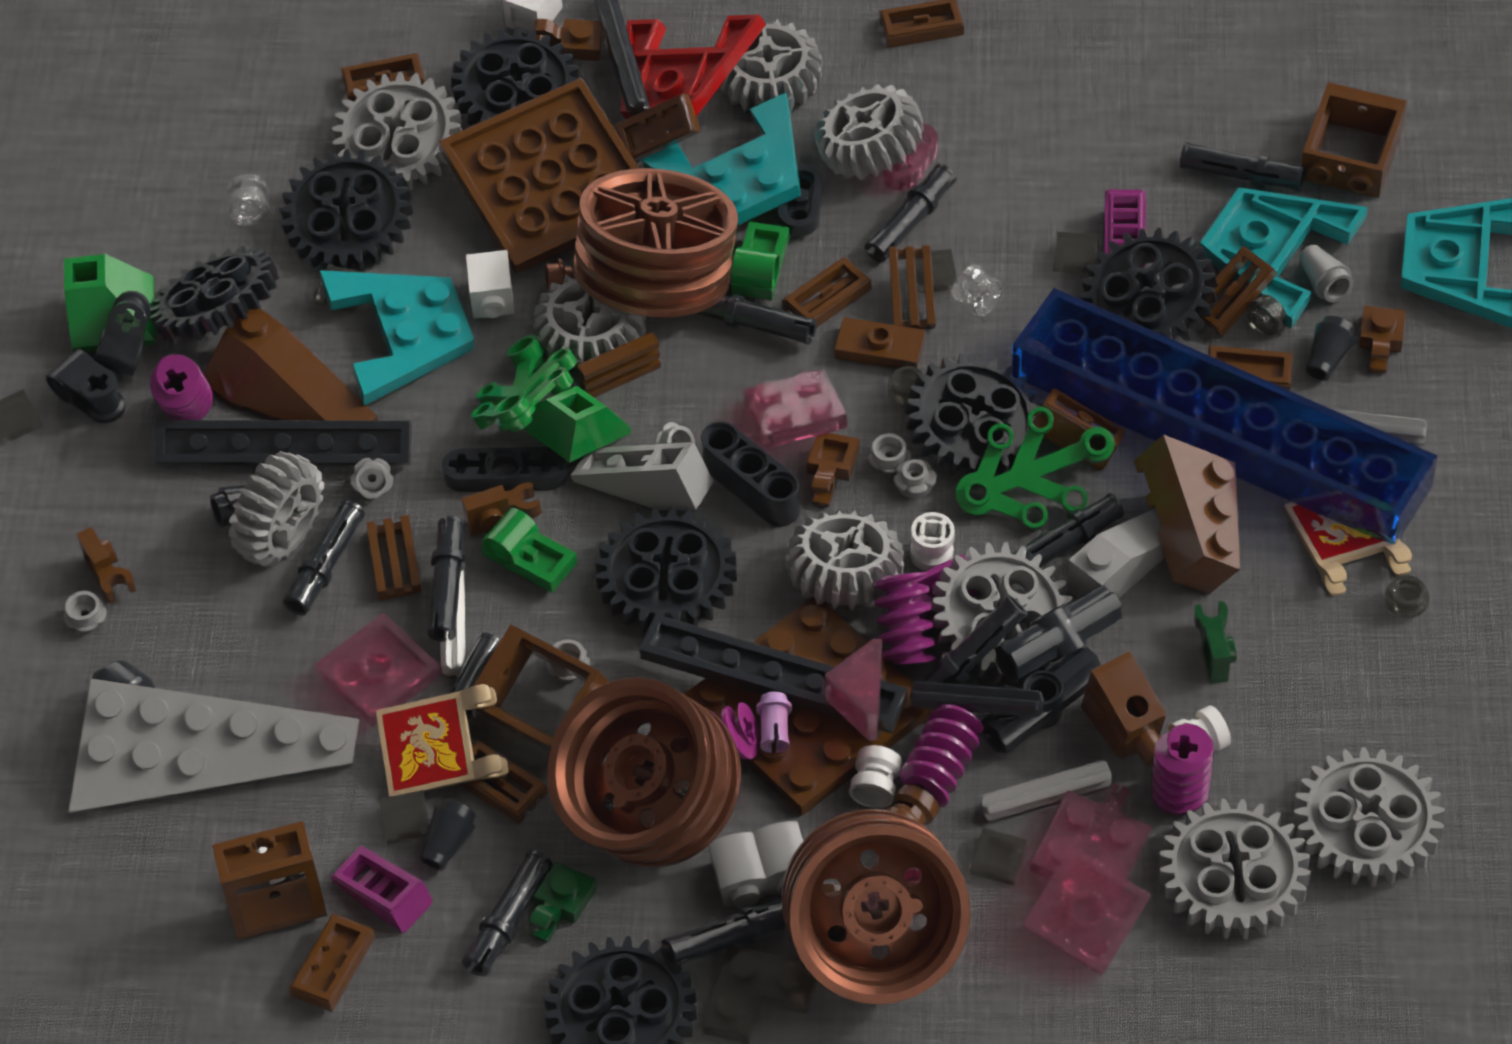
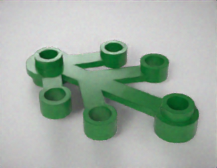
M529 335L516 341L507 351L508 357L517 368L513 386H500L493 382L485 385L476 393L475 397L481 405L471 413V418L477 427L485 429L496 423L497 427L502 431L510 430L511 432H516L530 424L533 419L531 415L536 409L535 405L549 392L559 394L572 385L573 379L568 371L576 365L577 360L571 350L566 347L556 351L540 367L545 358L543 357L544 349L534 335Z
M1036 407L1028 415V430L1012 469L994 477L1002 452L1010 448L1014 439L1013 431L1008 425L1003 423L995 424L988 432V447L978 471L967 474L957 485V503L963 511L970 515L980 516L995 510L1022 521L1024 526L1030 530H1038L1046 524L1048 518L1045 506L1038 502L1025 505L1002 493L1019 487L1061 504L1069 513L1076 509L1082 511L1088 501L1087 493L1082 487L1070 486L1067 488L1042 477L1084 459L1094 464L1105 462L1109 459L1114 449L1113 436L1105 428L1092 427L1083 433L1080 442L1034 460L1044 434L1051 430L1054 421L1053 414L1049 409ZM1036 414H1044L1048 418L1049 423L1044 428H1038L1033 424L1032 418ZM998 430L1005 431L1008 434L1009 440L1005 444H997L992 439L993 433ZM1095 436L1101 437L1105 441V448L1095 451L1090 447L1089 440ZM972 487H983L986 496L979 501L972 499L969 494ZM1076 492L1080 494L1083 500L1082 504L1078 507L1070 506L1066 501V496L1069 493ZM1030 509H1038L1042 513L1043 519L1039 523L1034 524L1027 520L1026 513Z

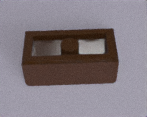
M1052 389L1041 407L1051 411L1054 421L1051 430L1044 434L1043 437L1061 448H1066L1080 442L1081 436L1089 428H1105L1112 434L1114 439V449L1109 459L1098 464L1083 460L1098 470L1105 469L1126 431L1059 390ZM1037 414L1033 420V424L1038 428H1044L1049 423L1048 418L1044 414ZM1095 436L1089 440V445L1093 450L1100 451L1105 448V441L1101 437Z

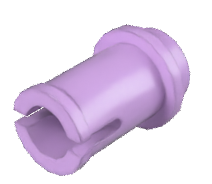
M780 692L763 694L760 697V702L756 705V712L761 716L760 747L768 753L772 752L774 736L776 737V753L784 752L790 747L788 740V715L792 711V705L787 700V696Z

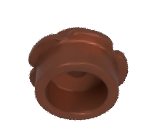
M557 259V263L545 264L547 293H550L551 282L563 285L565 274L573 279L572 267L564 266L562 259Z

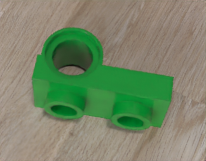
M749 222L742 248L738 247L733 258L731 272L732 295L737 294L744 297L772 301L790 239L789 227Z
M509 508L483 538L480 545L483 556L551 593L556 590L578 563L576 552L540 534L532 518L516 508Z

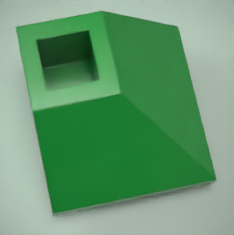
M107 254L64 258V294L72 351L76 349H81L85 352L97 351L113 304L121 293L138 291L149 300L151 308L154 307L152 300L155 299L153 275ZM127 309L125 318L133 320L135 311ZM151 314L143 336V346L156 345V328L150 319Z
M578 386L569 387L559 394H554L539 401L535 405L534 413L531 415L533 417L532 421L523 428V430L568 462L629 435L631 427L619 416Z

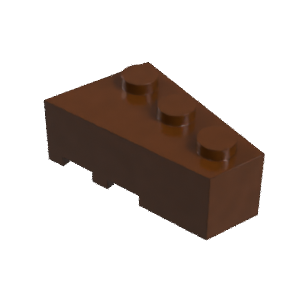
M1162 435L1134 460L1137 473L1144 472L1150 493L1145 497L1149 509L1156 508L1162 529L1157 534L1173 581L1210 595L1240 570L1235 462Z

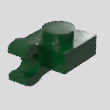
M1218 601V615L1216 617L1206 616L1203 613L1201 604H1196L1194 611V624L1201 634V648L1211 684L1227 682L1229 680L1230 663H1236L1237 660L1234 639L1232 636L1226 637L1224 632L1229 612L1228 606L1224 601Z
M556 862L533 896L534 906L537 908L529 919V924L535 926L530 933L531 937L548 943L562 919L575 924L597 890L596 879Z

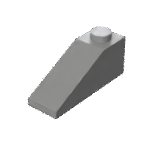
M694 442L599 448L584 455L570 475L575 483L650 508H656L658 511H669L671 507L681 511L697 509L714 483Z
M1156 508L1099 533L1070 558L1068 591L1077 598H1081L1094 589L1105 585L1119 599L1165 558L1157 534L1162 529Z

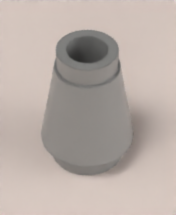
M1310 245L1302 250L1299 255V263L1302 265L1316 295L1329 302H1337L1345 298L1353 287L1351 270L1317 245Z

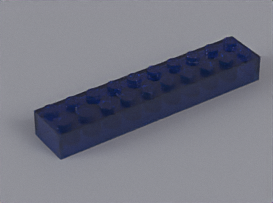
M1056 288L1052 289L1012 345V377L1017 379L1025 376L1027 378L1025 383L1048 393L1052 389H1057L1104 418L1155 441L1162 435H1166L1235 462L1237 478L1384 542L1395 544L1401 538L1433 486L1438 455Z

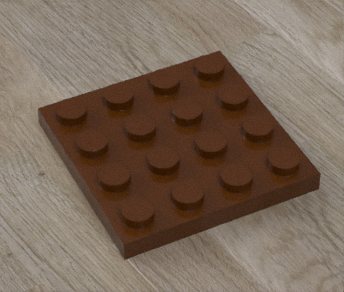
M582 78L439 141L441 154L500 250H507L509 264L515 274L575 247L578 234L577 223L580 198L588 185L610 173L640 169Z
M814 596L752 643L907 688L908 698L893 734L791 704L792 711L788 715V740L790 747L784 752L776 753V737L774 736L772 752L768 753L760 747L761 716L756 712V705L760 702L762 695L706 678L684 693L688 698L716 713L720 720H722L721 712L724 707H731L738 717V704L740 702L747 704L756 719L759 732V750L753 759L742 760L801 816L805 815L858 773L855 762L858 751L861 748L872 745L891 748L927 720L934 710L913 707L910 698L913 682L890 661L880 659V652L827 604L817 605Z

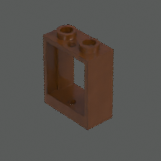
M1328 82L1302 154L1301 165L1305 166L1304 180L1379 198L1403 130L1407 100ZM1330 123L1386 136L1377 164L1320 152Z
M510 624L474 686L485 684L494 688L497 702L494 706L475 710L531 742L551 751L558 729L552 737L500 709L531 654L585 682L562 722L579 701L595 689L610 682L594 667Z
M304 821L212 844L220 882L238 940L328 916ZM260 847L267 848V851L264 853L257 852ZM302 872L306 876L305 878L240 895L237 893V889ZM274 894L280 895V897L270 899Z

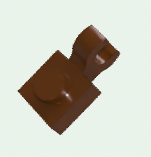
M549 19L535 20L534 30L537 40L540 41L543 37L549 35L551 47L559 43L563 44V55L572 54L573 59L600 61L603 29L600 21L564 19L563 27H559Z
M1364 305L1359 348L1371 349L1369 372L1386 374L1389 351L1401 352L1406 310Z
M822 431L817 432L807 461V474L815 475L811 489L815 490L812 504L830 507L836 479L849 481L860 450L859 438Z
M522 483L507 492L500 485L461 498L465 523L470 536L489 532L509 508L519 509L532 519L541 515L542 510L539 499L528 503L523 502L526 499L535 497L532 483Z
M92 526L76 533L83 558L101 587L104 598L108 602L112 603L115 601L112 591L115 585L124 584L128 587L130 593L136 592L131 572L125 568L112 565L117 563L118 559L108 539L100 541Z

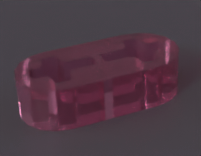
M923 123L924 131L921 133L924 142L918 145L916 153L905 156L904 164H895L892 166V172L887 169L883 170V181L889 188L897 191L908 190L921 179L938 152V134L932 126ZM905 164H908V170L902 169Z

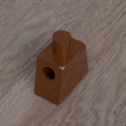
M1128 651L1091 670L1081 708L1118 757L1124 758L1137 751L1145 765L1151 767L1154 765V749L1157 741L1160 739L1159 736L1166 713L1135 658Z

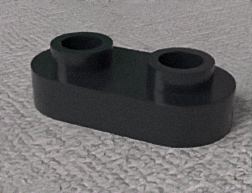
M797 164L801 196L780 205L778 208L779 225L789 227L791 236L801 237L809 235L819 226L823 196V176L816 167L809 164Z

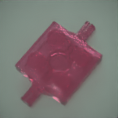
M1113 783L1104 803L1091 801L1067 790L1030 866L1031 872L1051 880L1061 889L1054 904L1051 906V911L1055 915H1058L1065 902L1060 917L1068 918L1077 897L1094 899L1115 908L1152 828L1124 815L1120 811L1130 793L1124 785L1117 799H1115L1120 784Z

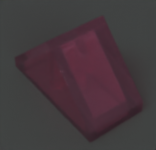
M872 639L825 674L826 701L868 740H877L882 678V639Z

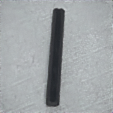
M594 0L626 110L630 111L631 116H635L649 109L650 105L618 0Z

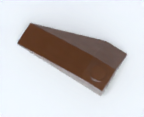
M261 308L249 310L246 312L248 315L247 319L238 318L232 328L227 327L204 373L213 394L230 407L241 411L249 408L264 413L268 420L378 421L377 415L367 405L364 406L363 402L296 336Z

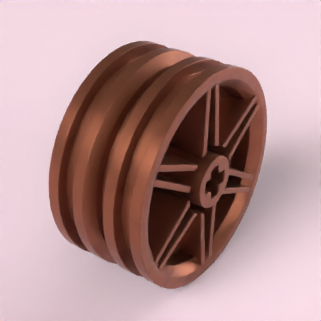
M651 168L629 169L607 174L588 185L580 198L577 223L578 234L573 261L574 276L582 289L591 297L623 312L648 317H678L706 310L718 303L729 288L733 260L732 252L734 250L735 233L738 223L737 210L730 198L720 189L688 174Z
M626 678L610 682L595 689L579 701L568 713L552 743L547 778L554 808L562 822L572 833L625 862L642 867L657 868L675 865L690 859L704 850L721 833L730 819L738 799L741 783V764L738 749L730 731L713 712L665 683L647 678ZM650 723L651 729L647 735L638 732L640 726ZM681 787H683L684 789L688 788L684 797L682 794L679 793ZM607 800H613L615 808L611 811L607 810Z
M879 809L857 810L826 821L811 832L797 848L787 867L782 886L784 921L801 961L813 977L823 986L844 998L867 1004L895 1003L925 992L939 982L953 967L964 948L968 936L971 916L970 899L965 880L959 868L942 843L931 831L916 820L896 812ZM868 849L874 850L878 854L871 868L863 866L860 861L862 853ZM915 867L920 870V881H904V875L908 869ZM827 879H836L839 881L841 889L840 891L824 893L822 885ZM877 892L879 898L883 901H876L878 907L870 910L865 902L862 901H869L868 894ZM917 914L924 915L926 917L925 926L918 931L912 930L910 924L913 916ZM839 925L845 928L841 941H833L828 937V931L831 927ZM887 945L889 947L888 954L883 958H875L871 954L873 946Z

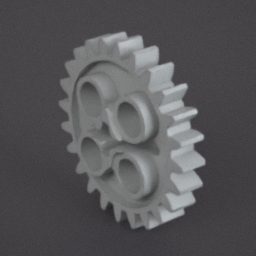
M399 72L396 80L390 82L387 75L383 74L381 84L378 86L370 79L367 80L368 91L365 93L359 89H353L356 98L355 102L350 100L342 101L345 112L335 113L338 125L332 127L335 138L332 142L336 154H338V159L343 158L345 149H349L352 158L355 159L362 150H366L369 162L375 156L380 155L384 166L389 163L394 164L396 175L402 174L404 176L406 186L410 191L414 188V180L419 178L422 183L427 185L429 184L428 173L432 172L438 176L442 175L440 163H448L439 150V141L462 131L460 112L457 110L454 98H448L444 86L436 89L432 78H429L421 85L417 73L411 77L410 81H405L403 73ZM427 118L426 120L418 121L419 119ZM377 143L374 146L368 147L369 144ZM409 151H415L412 154L404 155Z
M990 542L985 544L981 555L976 549L969 547L965 560L956 555L951 562V568L944 567L939 576L942 582H936L932 593L937 598H933L931 602V611L938 613L932 620L933 627L944 628L936 641L938 644L951 642L952 647L949 651L951 653L995 609L997 603L999 605L1004 600L1007 594L1016 599L1028 614L1026 618H1023L1007 634V639L1017 633L1023 632L1019 624L1031 626L1030 623L1047 612L1063 604H1066V606L1071 604V596L1059 595L1066 582L1065 580L1053 582L1050 579L1056 568L1051 566L1042 570L1039 567L1042 559L1040 554L1031 561L1025 559L1026 547L1024 546L1018 550L1016 555L1010 554L1008 542L1003 543L999 553H995ZM991 577H995L997 579L999 586L998 590L996 588L994 580ZM1016 583L1021 585L1025 589L1026 594L1014 592L1009 584ZM975 589L979 591L984 599L976 600L972 598L967 590ZM1005 637L999 642L997 646H999L1000 643L1005 641ZM994 648L977 664V677L982 678L986 670L989 669L993 670L995 682H999L1003 674L995 661L996 653ZM1052 661L1045 663L1042 667L1047 669ZM1037 668V669H1035L1034 671L1030 672L1028 675H1030V674H1032V673L1038 671L1039 668Z
M1366 747L1361 748L1359 758L1355 759L1345 749L1342 752L1340 763L1328 755L1325 758L1324 769L1314 765L1311 767L1310 779L1302 778L1300 793H1296L1294 802L1293 824L1298 826L1296 838H1304L1307 841L1305 846L1306 854L1314 855L1319 853L1317 864L1319 869L1326 867L1330 863L1335 866L1333 877L1336 879L1347 871L1351 873L1352 884L1356 885L1361 875H1367L1369 883L1372 887H1375L1378 875H1384L1390 884H1395L1398 870L1410 878L1413 874L1414 864L1425 868L1428 854H1436L1438 840L1442 838L1445 808L1439 807L1440 792H1430L1432 778L1426 777L1418 780L1419 766L1417 764L1406 770L1402 768V755L1397 756L1392 763L1386 761L1384 749L1379 751L1376 759L1369 757ZM1365 786V787H1369V788H1371V789H1373V790H1371V791H1366V790H1362V789H1360V788H1358V787ZM1335 814V815H1340V816L1343 817V818H1342V819H1334V818H1331V817L1328 816V815ZM1393 814H1404L1409 818H1398ZM1364 842H1373L1379 846H1367L1364 844Z
M1222 799L1220 810L1214 811L1207 802L1203 803L1201 817L1188 810L1186 812V825L1175 821L1173 823L1172 835H1165L1164 851H1160L1159 866L1161 868L1159 882L1165 884V899L1176 898L1174 902V912L1176 914L1189 910L1188 925L1191 926L1200 919L1205 921V934H1209L1215 926L1222 927L1224 939H1228L1232 928L1239 929L1242 938L1248 939L1249 928L1254 926L1264 936L1267 933L1268 921L1281 928L1284 922V913L1295 916L1298 902H1304L1307 890L1305 886H1309L1311 871L1307 870L1309 869L1310 854L1303 853L1304 838L1292 839L1295 828L1293 823L1279 827L1281 813L1276 812L1269 818L1263 816L1264 804L1261 803L1253 812L1247 811L1245 799L1240 800L1237 809H1230L1226 799ZM1226 835L1233 837L1235 868L1237 874L1241 875L1239 890L1243 902H1238L1235 897L1234 870L1231 862H1228L1230 848ZM1256 844L1261 846L1262 848L1251 849L1246 845ZM1210 848L1216 852L1205 853L1200 851V849ZM1265 884L1270 888L1259 889L1254 887L1253 885ZM1209 888H1218V889L1222 890L1223 892H1222V893H1211V892L1207 891L1206 889H1209Z

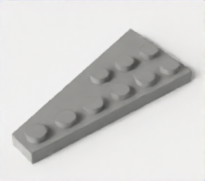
M91 679L69 813L353 764L360 719Z

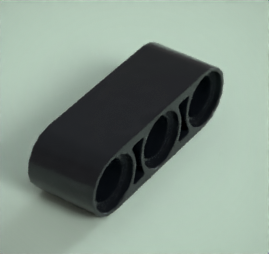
M720 421L706 426L701 434L702 459L710 475L766 522L780 527L794 523L800 514L799 483L795 475L730 423Z

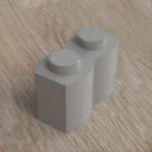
M797 821L779 822L762 827L754 832L727 835L714 840L708 845L710 860L723 906L742 908L756 904L767 895L782 896V886L787 867L795 851L803 842Z

